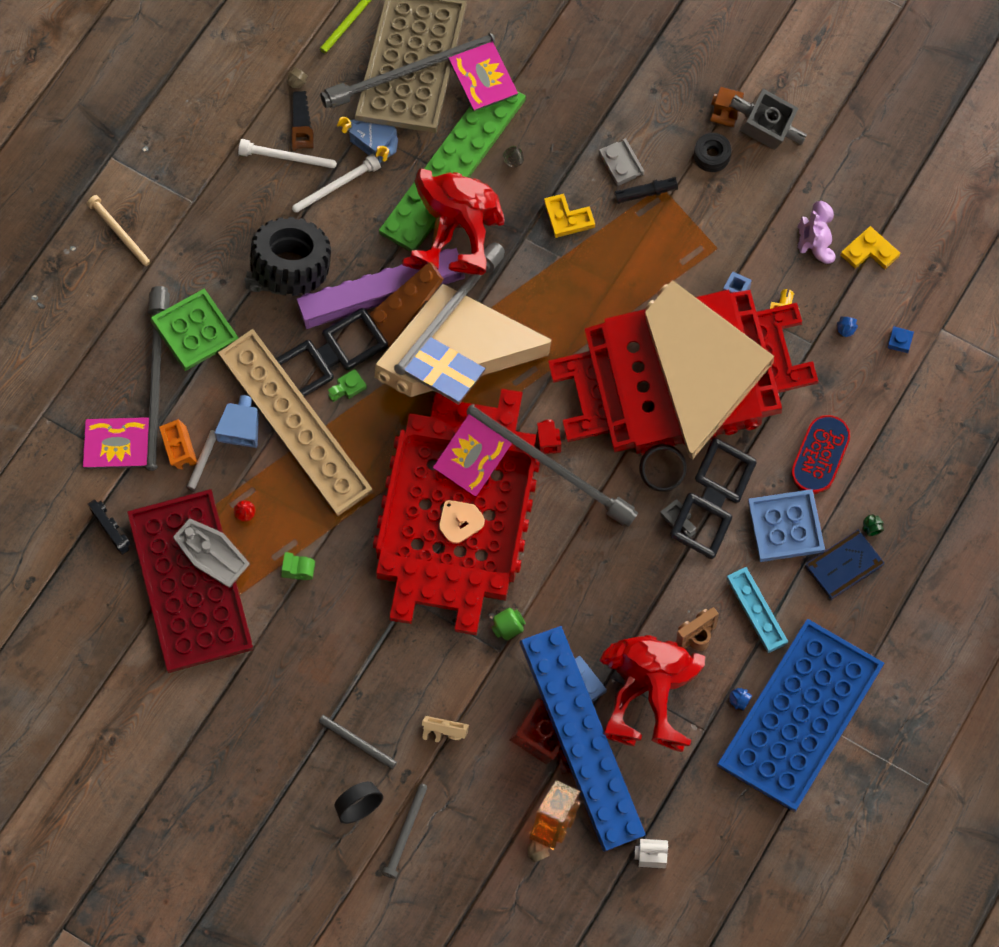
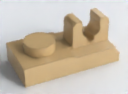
M425 716L422 721L424 740H427L431 731H434L436 735L435 742L441 740L442 733L448 735V738L453 740L465 739L468 733V724Z

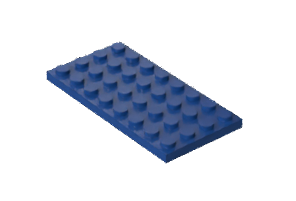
M807 619L717 766L796 812L884 666V662Z

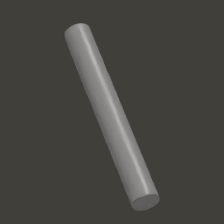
M210 430L187 485V488L190 490H195L216 441L214 430Z

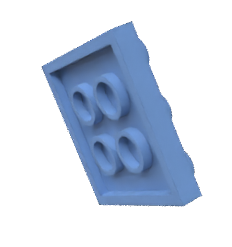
M813 489L748 499L760 562L818 554L825 551Z

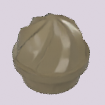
M294 67L292 71H289L287 81L292 88H300L306 84L307 81L305 80L308 75Z
M533 840L528 846V857L532 858L534 863L550 856L548 851L550 848L542 840Z

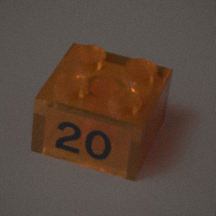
M555 780L537 812L529 839L552 850L556 848L558 842L562 844L568 832L566 830L568 827H572L576 819L574 814L577 813L581 804L578 801L581 791Z

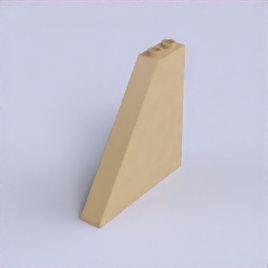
M672 280L669 285L665 284L660 289L659 296L655 301L651 300L647 304L645 316L689 458L693 460L774 363V356Z
M444 284L440 286L376 363L374 378L410 397L432 391L431 388L406 374H397L394 366L399 364L456 294V290ZM468 296L463 298L432 337L486 368L482 375L545 357L549 354L551 339Z

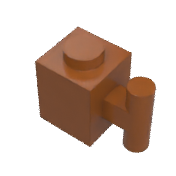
M720 87L718 94L714 93L711 105L714 106V114L712 113L710 121L734 128L740 111L729 107V104L732 103L731 100L735 94L743 99L744 93Z

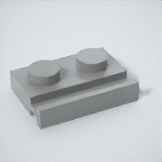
M626 138L619 143H613L599 150V155L617 186L631 181L639 175H644V169Z

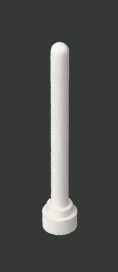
M241 139L238 154L242 156L252 155L253 153L328 168H335L337 165L335 160L255 146L254 143H250V140Z
M374 154L367 156L366 160L359 167L292 206L293 212L301 211L366 171L375 172L380 169L381 165Z

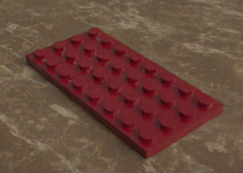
M212 489L127 511L168 673L254 650L236 581L229 588L196 568L173 539V536L189 519L223 533Z

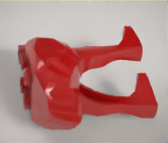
M419 169L416 174L415 185L424 206L436 218L434 236L428 251L412 250L411 257L404 258L402 265L421 270L426 264L431 262L438 270L440 251L451 241L455 228H464L470 238L471 254L458 255V261L451 262L448 269L454 272L483 275L486 272V258L484 254L486 230L483 223L487 226L504 225V214L498 195L488 184L478 179L462 176L460 173L449 172L433 177L432 171Z
M651 635L623 639L610 644L603 652L599 661L603 665L608 666L609 669H616L617 673L624 679V684L615 696L614 709L603 734L609 740L635 746L636 741L642 739V734L626 725L623 721V716L628 704L649 690L648 701L655 715V726L651 741L674 751L683 752L685 746H690L691 740L673 729L668 723L667 701L669 690L677 689L695 679L705 666V656L698 653H693L690 656L684 647L678 646L676 642L658 641L656 637Z

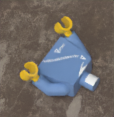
M341 117L336 125L337 127H343L341 130L343 133H347L350 130V142L366 154H374L379 163L385 162L388 157L394 155L397 151L398 138L394 126L355 121V119L350 120L346 117Z

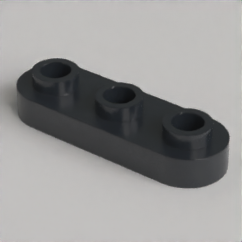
M94 499L87 504L89 509L120 554L123 555L128 552V546L131 543L125 534L120 535L116 529L119 526L113 517H107L105 514L107 509L102 501L97 502Z

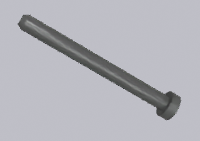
M425 784L419 785L387 867H383L381 873L386 877L397 878L398 872L396 868L427 791V785Z

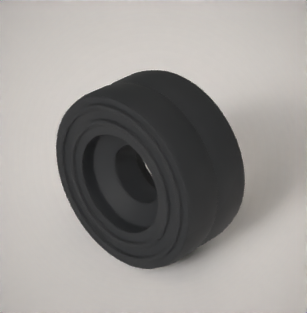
M707 133L701 136L694 148V160L698 167L707 172L723 170L730 162L732 150L730 142L726 137L718 133ZM709 149H716L718 155L714 157L709 156L707 151Z

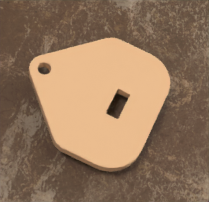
M447 500L443 506L439 527L449 542L457 544L481 530L485 521L484 516L474 504ZM465 522L468 523V525L460 529V525Z

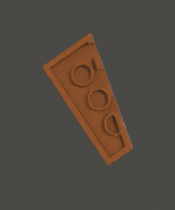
M429 262L369 313L388 342L389 348L409 325L411 320L420 312V308L425 301H429L443 282V277L433 263Z

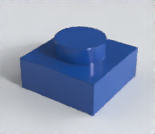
M893 326L888 348L908 353L914 331Z

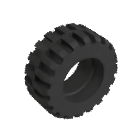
M281 217L277 218L276 221H268L265 223V226L262 225L257 229V232L252 237L250 270L255 280L259 281V284L264 288L268 287V290L273 293L279 292L280 295L285 296L286 294H292V296H298L299 293L307 294L311 289L315 290L326 280L331 257L330 241L320 228L317 229L314 223H307L302 218L297 220L294 217H288V219ZM291 252L299 254L304 258L300 260H286L278 257L277 254Z

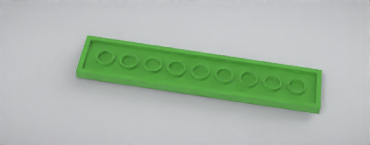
M518 92L517 96L474 112L470 106L424 169L432 171L433 177L449 172H456L462 176L470 177L525 102L526 96ZM415 182L379 229V234L410 252L418 249L434 227L436 220L424 206Z

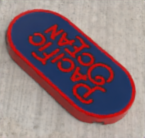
M824 415L816 418L810 424L792 467V478L795 485L801 491L813 489V494H819L824 490H828L833 484L850 441V430L842 419L832 415Z

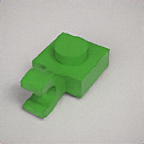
M354 369L337 379L338 385L328 389L330 393L328 396L333 402L345 394L350 399L367 389V385Z

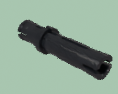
M676 177L660 181L656 179L652 183L615 191L617 203L620 204L647 196H660L661 193L678 190Z

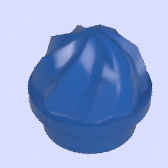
M841 316L840 321L837 322L838 332L843 337L852 336L858 328V325H856L857 319Z
M737 688L730 693V703L735 709L740 708L744 711L752 695L748 693L747 689Z

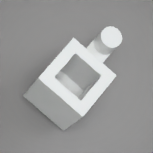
M640 839V846H635V860H639V867L666 868L668 841Z

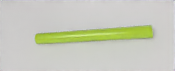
M361 0L320 47L321 52L324 54L328 52L371 0Z

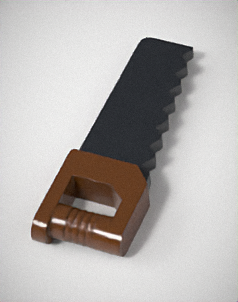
M306 91L293 92V151L301 148H314V133L310 122ZM296 137H307L309 140L296 141Z

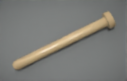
M98 195L92 196L86 205L90 209L96 210L144 266L149 265L150 260L100 204L101 199Z

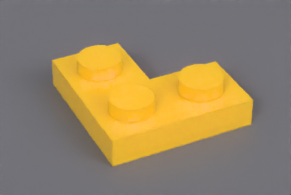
M564 194L544 198V204L555 238L595 228V221L590 206L569 211Z
M870 226L841 252V256L855 269L869 256L886 269L900 257V252Z

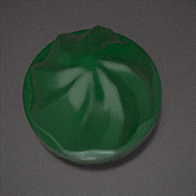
M871 514L864 519L862 529L867 533V536H875L884 531V522L879 516Z

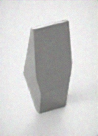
M189 519L173 536V539L196 568L229 588L250 565L224 533L192 519Z

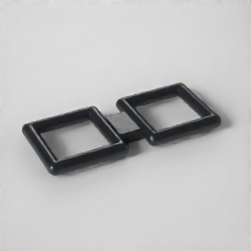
M360 308L323 330L322 335L327 344L316 349L312 341L306 340L277 357L276 360L281 366L306 350L309 352L324 376L299 390L303 397L334 379V375L329 368L340 362L345 370H350L386 349L388 342L366 309ZM362 318L378 343L349 360L333 337V334Z
M717 437L713 438L695 476L696 482L705 486L701 497L694 493L687 494L670 532L671 538L709 559H714L732 520V515L721 509L726 498L734 503L740 502L757 464L756 459ZM717 448L747 464L735 492L705 477ZM693 503L722 519L710 549L680 533Z

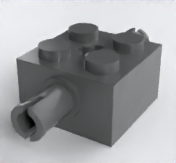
M762 89L757 94L752 103L745 101L735 94L729 107L745 114V119L739 131L773 150L783 142L785 137L798 143L800 146L803 144L807 134L791 126L798 111L796 106L765 89Z

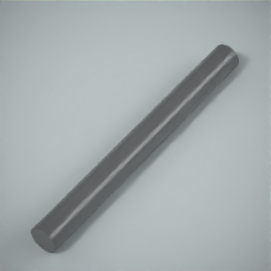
M322 715L319 719V723L392 770L397 765V761L325 715Z

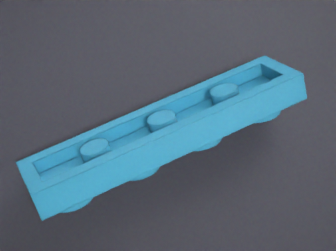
M747 567L728 575L726 579L767 653L787 645L788 640Z

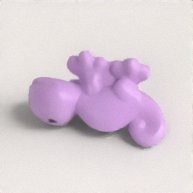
M824 201L814 203L810 220L807 217L801 218L798 225L799 234H801L798 248L800 253H806L807 249L810 248L819 261L831 264L835 261L836 256L833 250L827 248L832 242L831 231L827 224L833 220L834 213L831 206Z

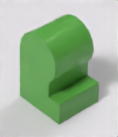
M285 552L281 577L311 580L313 579L315 560L309 557L293 556V553Z

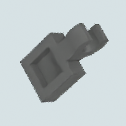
M676 499L660 512V516L671 527H673L682 504ZM689 512L682 531L687 537L691 538L696 534V527L688 520L691 518V513Z

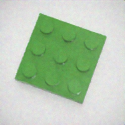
M205 288L156 314L150 320L184 371L212 357L239 339Z

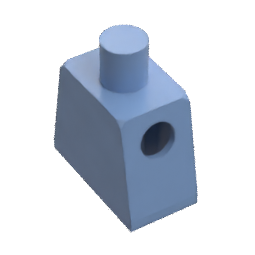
M241 395L238 405L227 404L215 431L218 442L257 448L259 414L257 408L251 407V397Z

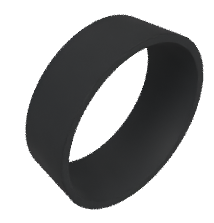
M659 444L649 448L643 454L639 464L642 480L648 487L656 491H670L679 486L687 470L683 454L677 448L667 444ZM668 449L674 451L683 462V475L679 482L672 487H656L649 482L645 475L646 460L657 450Z
M367 781L354 785L342 793L336 800L334 807L340 822L349 824L359 821L372 813L381 804L384 797L372 782Z

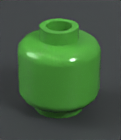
M507 608L493 617L494 625L492 630L497 638L502 636L505 640H511L524 631L526 623L517 609Z

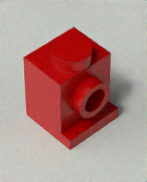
M547 419L537 423L539 451L544 454L561 453L559 428L555 429L554 421Z

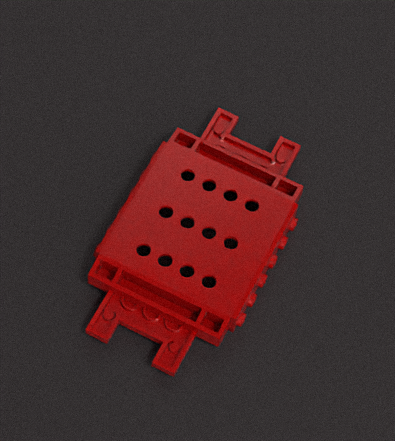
M728 289L696 297L774 356V363L710 440L720 434L732 435L741 429L754 430L758 428V425L762 424V418L782 413V405L778 393L818 384L813 361L792 366L782 329L802 325L797 302L756 312L751 290L730 293ZM645 309L605 318L604 323L585 328L589 351L548 361L553 383L574 378L583 413L581 416L562 420L567 442L610 433L614 452L635 448L636 454L641 453L642 455L649 448L659 444H667L673 447L681 443L685 445L646 322ZM629 343H637L640 347L636 353L629 352L627 350ZM636 362H641L645 366L644 370L640 373H636L632 369V365ZM640 382H647L650 388L647 392L642 393L638 391L637 385ZM645 402H652L655 408L652 412L647 413L643 411L642 405Z
M501 389L498 408L475 404L474 407L535 447L536 434L516 431L523 392ZM437 392L435 393L431 417L409 413L406 432L401 430L400 436L395 437L394 449H397L396 455L391 456L390 468H392L391 476L388 475L385 488H388L387 496L383 495L381 508H384L383 516L379 515L377 528H380L379 536L375 535L373 541V548L376 549L377 559H379L376 575L377 579L397 582L390 621L412 624L415 604L458 611L455 632L477 635L484 597L506 601L509 584L514 582L516 573H520L522 560L518 559L520 552H524L525 540L522 538L523 533L528 531L529 520L526 517L527 512L531 513L533 500L530 499L531 492L535 493L537 480L534 479V474L539 472L540 462L512 443L494 469V471L502 472L503 478L499 481H494L490 475L477 496H474L439 471L430 470L427 467L428 462L431 460L438 461L467 418V408L472 405L465 402H460L458 405ZM424 499L432 503L431 508L428 510H423L419 506V503ZM447 500L474 504L482 515L487 510H492L496 515L491 521L484 519V526L481 530L457 544L449 542L439 527L442 516L440 508ZM465 522L460 525V529L468 525V523ZM413 540H422L424 543L423 548L420 550L413 549L411 547ZM442 543L445 546L444 552L440 554L435 553L432 549L433 545ZM459 546L464 547L467 551L466 555L457 557L454 554L455 548ZM479 550L486 551L488 554L487 559L484 561L477 560L475 557L476 552Z

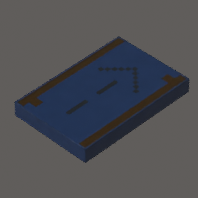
M858 529L806 563L805 567L830 600H833L884 566L885 563Z

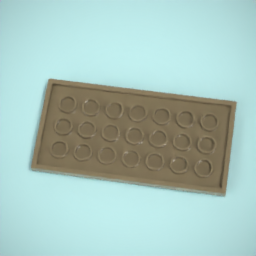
M385 0L364 81L457 47L467 1ZM449 61L437 63L362 91L355 114V121L436 133L452 69Z

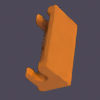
M179 419L160 426L170 464L178 469H183V464L189 463L191 466L196 465L197 459L187 427Z

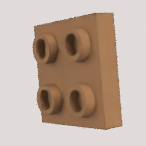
M714 607L710 610H702L697 614L695 620L692 622L686 621L679 626L676 638L678 646L686 649L691 645L697 651H703L709 646L710 632L717 627L719 613ZM703 635L706 640L702 642L697 641L695 636Z

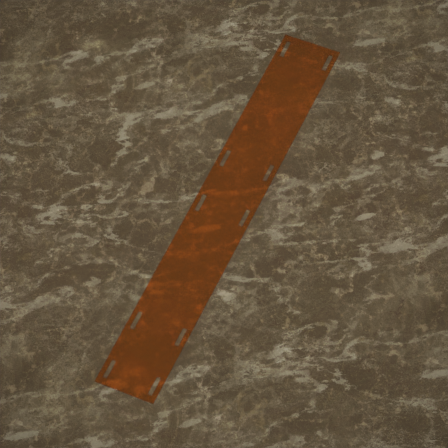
M667 192L661 193L660 196L645 197L491 307V309L551 339L550 352L545 357L482 375L461 402L498 408L501 389L521 392L550 371L549 360L570 356L586 345L585 328L604 323L605 318L630 313L658 293L665 284L669 285L672 280L674 281L718 248ZM657 197L661 200L660 203L639 217L636 212ZM702 245L705 249L684 265L679 262ZM533 366L539 369L517 386L512 383ZM385 383L326 425L327 429L373 489L372 493L339 516L290 451L216 504L224 535L250 563L236 580L240 595L283 564L284 554L275 561L271 556L296 539L299 544L288 551V553H293V556H295L387 489L385 488L388 475L391 476L392 468H390L391 456H395L397 450L394 449L395 437L400 436L401 430L406 432L409 413L431 417L436 391L432 390L410 397ZM254 487L256 492L245 500L253 503L256 510L255 515L247 522L240 521L235 517L234 508L229 503Z

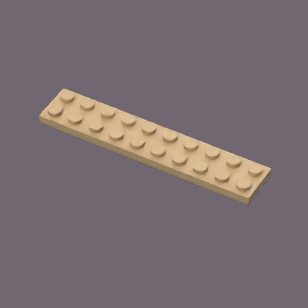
M253 329L218 352L338 516L373 492L371 486Z

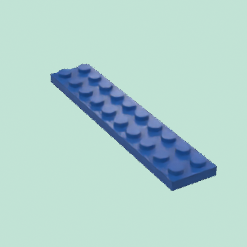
M562 626L522 639L519 643L603 852L645 836V831L607 737L603 734V727Z

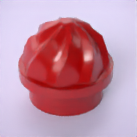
M240 501L234 507V515L240 521L247 522L255 515V506L250 501Z

